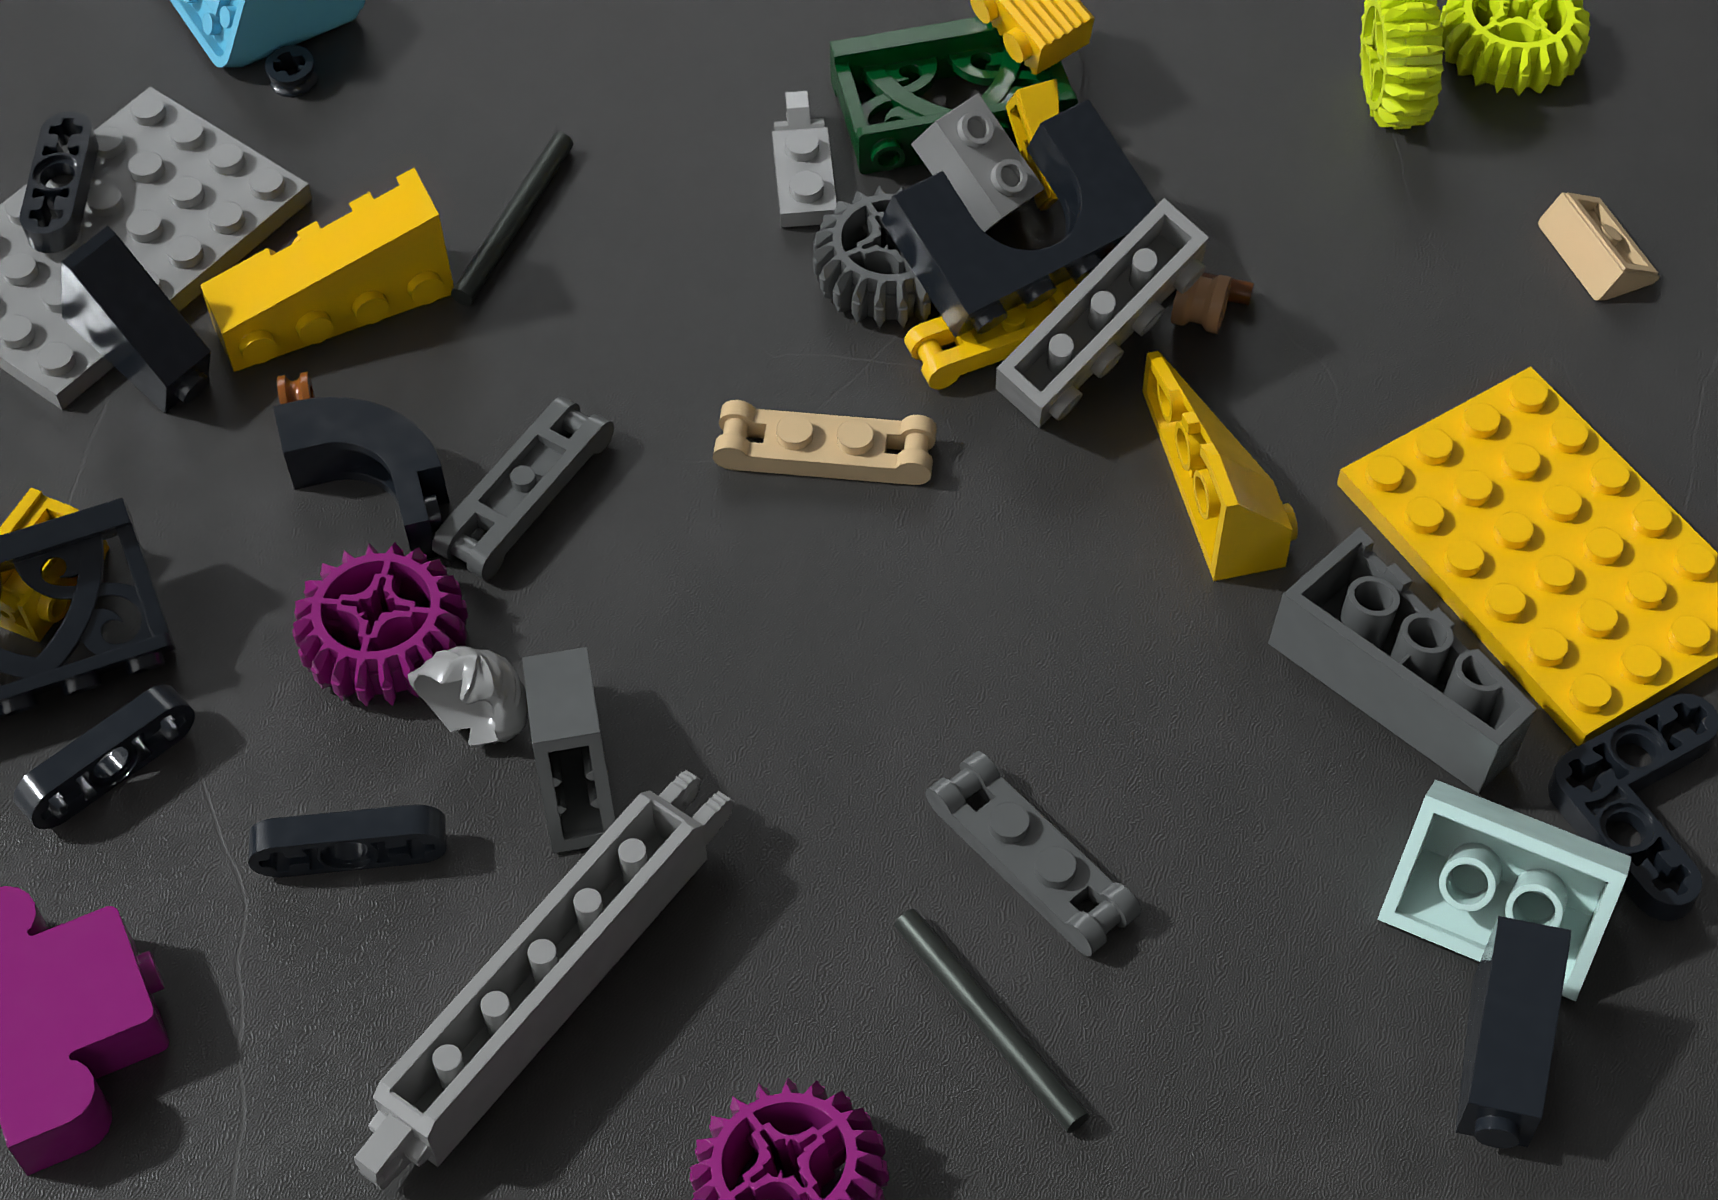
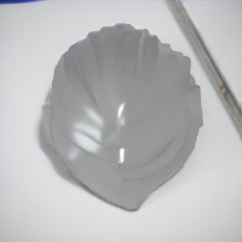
M458 646L448 651H438L420 668L408 674L409 683L415 692L429 705L451 733L460 729L470 728L468 744L472 748L489 743H506L515 735L520 734L526 725L528 705L525 687L518 673L507 659L490 650Z

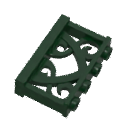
M978 17L830 41L831 84L835 97L838 96L857 158V166L861 174L924 164L911 144L936 120L952 109L933 104L919 96L926 93L932 87L935 80L960 76L974 84L990 86L981 97L1013 144L1018 148L1005 106L1018 89L1024 88L1019 86H1031L1056 79L1058 84L1059 113L1078 104L1075 91H1072L1062 61L1057 62L1037 75L1032 74L1031 71H1021V65H1025L1024 61L1022 63L1014 61L1004 46L1003 35H999L997 28L993 27L991 22L985 24ZM872 91L877 96L861 105L858 93ZM891 108L885 116L884 123L869 125V121L875 114Z

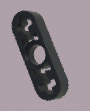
M68 111L53 115L44 122L40 130L19 220L29 245L41 253H57L69 248L75 243L80 233L99 148L91 121L82 113ZM68 144L69 154L64 153L62 146ZM60 175L74 177L69 184L63 187H46L47 182L54 177ZM50 209L55 210L58 218L51 220L52 214Z
M159 685L145 691L27 773L14 791L13 798L15 804L36 828L50 829L61 825L183 739L194 723V710L172 686ZM111 752L106 758L101 760L106 754Z
M420 804L270 818L262 820L250 828L248 864L253 871L264 876L291 877L428 863L440 858L446 852V818L439 809Z

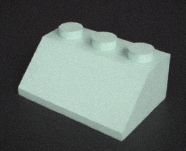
M1435 779L1425 795L1377 920L1479 962L1498 916L1571 930V940L1562 996L1576 1001L1628 876L1632 857Z

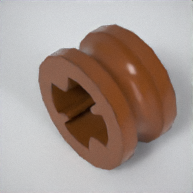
M309 372L300 373V377L294 381L289 380L286 375L277 376L280 404L315 398Z

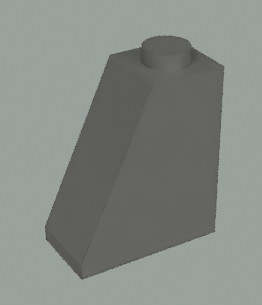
M587 647L522 657L532 746L552 853L592 847L615 822V814Z

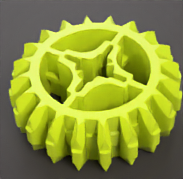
M1365 0V12L1361 17L1362 34L1359 35L1361 39V52L1359 56L1362 68L1360 75L1363 78V89L1366 95V102L1370 107V116L1374 117L1379 127H1393V129H1411V126L1424 125L1426 122H1430L1439 104L1438 94L1442 90L1441 74L1444 71L1442 65L1443 52L1445 50L1442 45L1444 29L1441 28V10L1437 6V0Z
M1447 0L1446 5L1442 8L1440 17L1441 28L1444 29L1442 45L1446 53L1445 61L1457 65L1459 76L1472 74L1475 80V87L1483 83H1489L1495 86L1496 93L1503 87L1513 88L1518 96L1521 95L1526 87H1530L1535 92L1541 94L1546 85L1560 86L1565 77L1574 75L1576 68L1580 65L1582 55L1586 54L1589 44L1590 13L1584 10L1583 0Z

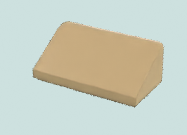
M1562 192L1539 219V228L1596 301L1608 300L1652 285L1660 278L1653 265L1604 202L1598 197Z

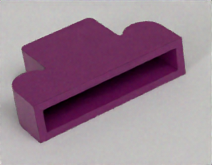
M2 886L0 887V1125L7 1148L26 1175L29 1176L88 1151L99 1144L108 1133L112 1122V1110L95 1079L167 1049L170 1043L153 995L165 989L151 951L138 953L132 936L119 911L114 906L101 908L49 929L29 893L18 887Z

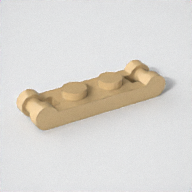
M742 400L727 401L721 408L719 426L723 430V434L716 438L713 460L718 466L725 469L906 485H921L928 482L931 478L933 459L928 450L935 444L937 425L933 419L927 416L910 415L899 421L755 409L752 404ZM746 438H762L764 441L763 443L750 442ZM887 449L902 450L898 454L887 453Z

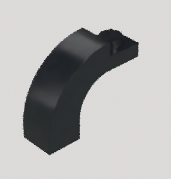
M349 397L309 398L273 406L282 451L294 490L346 479L360 480L377 485L387 491L397 502L410 551L412 552L419 547L423 554L427 556V559L438 556L432 550V532L437 531L443 524L439 505L450 503L437 452L426 435L412 421L383 405Z

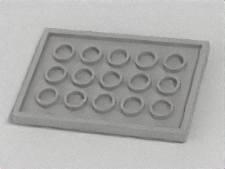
M152 87L146 89L94 130L99 148L80 233L73 245L57 253H41L29 245L19 220L27 184L0 204V368L61 410L65 409L114 367L62 318V260L108 225L124 242L178 311H181L202 293L200 286L202 283L232 268L312 200L307 182ZM70 175L54 177L47 182L46 187H63L69 184L74 177ZM50 209L52 214L51 220L58 218L55 210Z

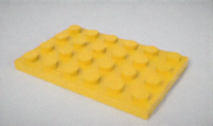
M1531 366L1340 469L1337 485L1577 747L1645 711L1718 667V553Z

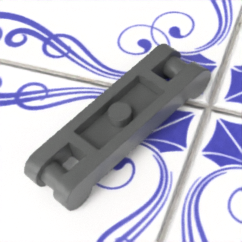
M563 396L557 397L440 526L432 542L434 553L449 561H454L458 558L467 563L469 572L484 580L491 579L500 569L505 554L594 453L599 454L605 450L614 433L613 422L598 414H593L589 417L580 412L579 404ZM568 433L572 434L570 439L564 436ZM478 527L487 531L479 541L470 537Z
M975 751L960 763V772L950 780L944 777L940 778L926 789V798L938 816L1083 955L1091 956L1107 942L1106 934L1115 926L1125 928L1140 916L1141 907L1130 890L1120 883H1113L1000 776L995 764L984 753ZM975 793H978L987 802L977 812L966 803V800ZM1087 898L1096 906L1089 913L1076 909Z

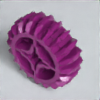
M396 542L393 543L386 553H378L377 549L369 543L365 555L354 558L344 550L342 565L334 567L322 563L320 572L322 580L305 581V598L295 601L296 608L294 614L297 621L293 623L294 628L292 632L296 646L300 648L298 649L301 663L304 667H307L308 672H312L314 680L322 689L332 686L334 693L339 696L341 701L356 692L359 701L367 707L375 695L383 694L385 700L393 706L397 692L407 689L418 698L419 695L409 683L408 674L420 668L438 651H448L454 647L466 646L467 630L465 625L467 624L468 611L466 602L461 599L460 585L455 580L454 575L447 574L446 567L442 565L440 559L428 562L427 556L423 554L419 547L404 556L403 550ZM415 602L421 604L424 607H416ZM334 639L346 640L348 646L359 647L361 650H354L343 646Z
M787 1078L782 1092L770 1095L769 1090L759 1083L756 1091L757 1100L748 1105L732 1096L730 1109L733 1116L730 1119L711 1116L709 1129L712 1138L696 1140L695 1154L699 1163L690 1167V1181L695 1191L692 1200H823L821 1196L823 1187L835 1178L834 1170L845 1162V1168L838 1184L824 1200H885L882 1187L888 1185L889 1170L887 1162L883 1160V1155L886 1151L881 1135L877 1134L876 1130H873L871 1118L864 1111L863 1107L853 1110L851 1100L845 1095L843 1090L828 1098L825 1087L821 1086L817 1080L804 1094L798 1092L797 1085L789 1078ZM757 1154L758 1159L755 1165L742 1175L744 1182L735 1188L741 1171L748 1161ZM775 1165L781 1169L779 1175ZM783 1173L785 1174V1176H788V1175H791V1174H795L796 1179L794 1178V1176H790V1177H788V1178H784V1177H783ZM800 1176L804 1187L798 1183Z

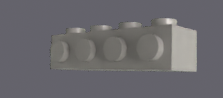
M1163 198L997 367L996 389L1038 428L1051 416L1057 421L1064 418L1082 397V393L1078 388L1093 373L1098 378L1106 375L1124 353L1119 346L1134 331L1140 336L1147 333L1165 311V308L1160 304L1175 289L1184 294L1201 277L1206 269V266L1201 262L1205 255L1209 237L1169 201Z

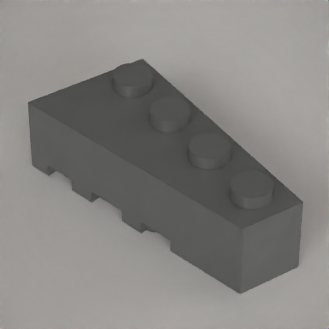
M1359 527L1283 593L1268 644L1479 794L1517 756L1537 708L1479 649L1468 650L1453 634L1455 624L1439 607L1430 611L1410 590L1412 580L1396 563L1387 567L1372 551L1375 542Z

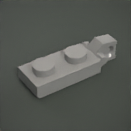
M807 91L785 92L787 121L774 122V131H772L781 228L821 225L823 223V216L834 214L837 205L828 127H825L824 118L810 119Z

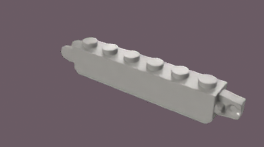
M686 769L679 776H676L675 780L659 796L652 791L640 793L380 1080L373 1095L378 1112L368 1125L373 1134L354 1157L355 1164L358 1166V1171L361 1175L381 1190H384L411 1162L420 1167L426 1160H429L438 1167L707 860L706 845L719 832V829L724 826L730 814H732L735 801L718 791L709 798L706 804H703L692 818L683 813L687 806L691 805V802L696 798L702 781Z

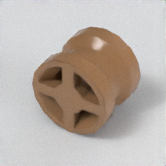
M1222 274L1215 278L1201 276L1184 294L1177 290L1172 309L1171 323L1183 326L1188 322L1201 324L1206 332L1218 334L1229 298L1232 277Z

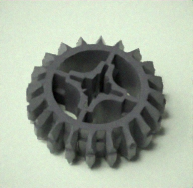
M902 185V187L898 190V192L904 190L903 185ZM880 186L875 195L870 197L856 191L852 204L838 201L834 214L823 216L820 231L816 232V239L813 242V271L817 281L820 282V289L823 292L824 298L833 299L838 313L852 309V315H854L856 323L869 316L874 318L879 329L885 320H897L902 328H904L908 317L915 316L921 321L926 322L931 309L938 310L881 221L894 194H885Z

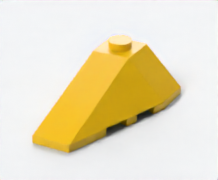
M1159 351L1147 353L1142 392L1213 581L1286 567L1290 543L1296 540L1298 535L1297 520L1292 506L1289 503L1282 504L1274 481Z

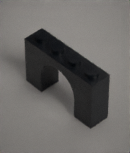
M1089 99L1041 122L1026 148L1056 194L1064 211L1066 221L1065 238L1055 245L1038 250H1020L997 242L988 236L975 222L944 171L892 196L881 221L955 338L972 329H975L978 334L993 329L1007 318V311L1024 303L1027 309L1043 303L1057 291V285L1070 278L1073 279L1075 284L1081 283L1157 206L1152 195Z

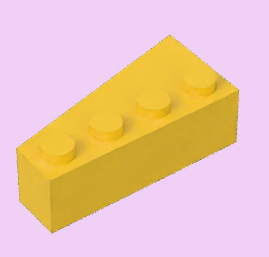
M415 167L396 177L399 186L375 199L371 192H368L349 203L352 212L323 228L315 221L297 231L298 236L290 246L276 253L266 248L200 285L212 323L234 372L255 364L267 362L272 358L303 347L321 343L334 336L368 324L377 323L382 319L433 303L436 300L451 295L454 284L439 213Z

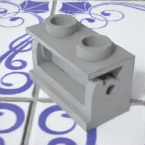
M979 93L936 120L911 144L932 175L944 171L971 216L984 232H987L1016 212L1032 197L1045 189Z

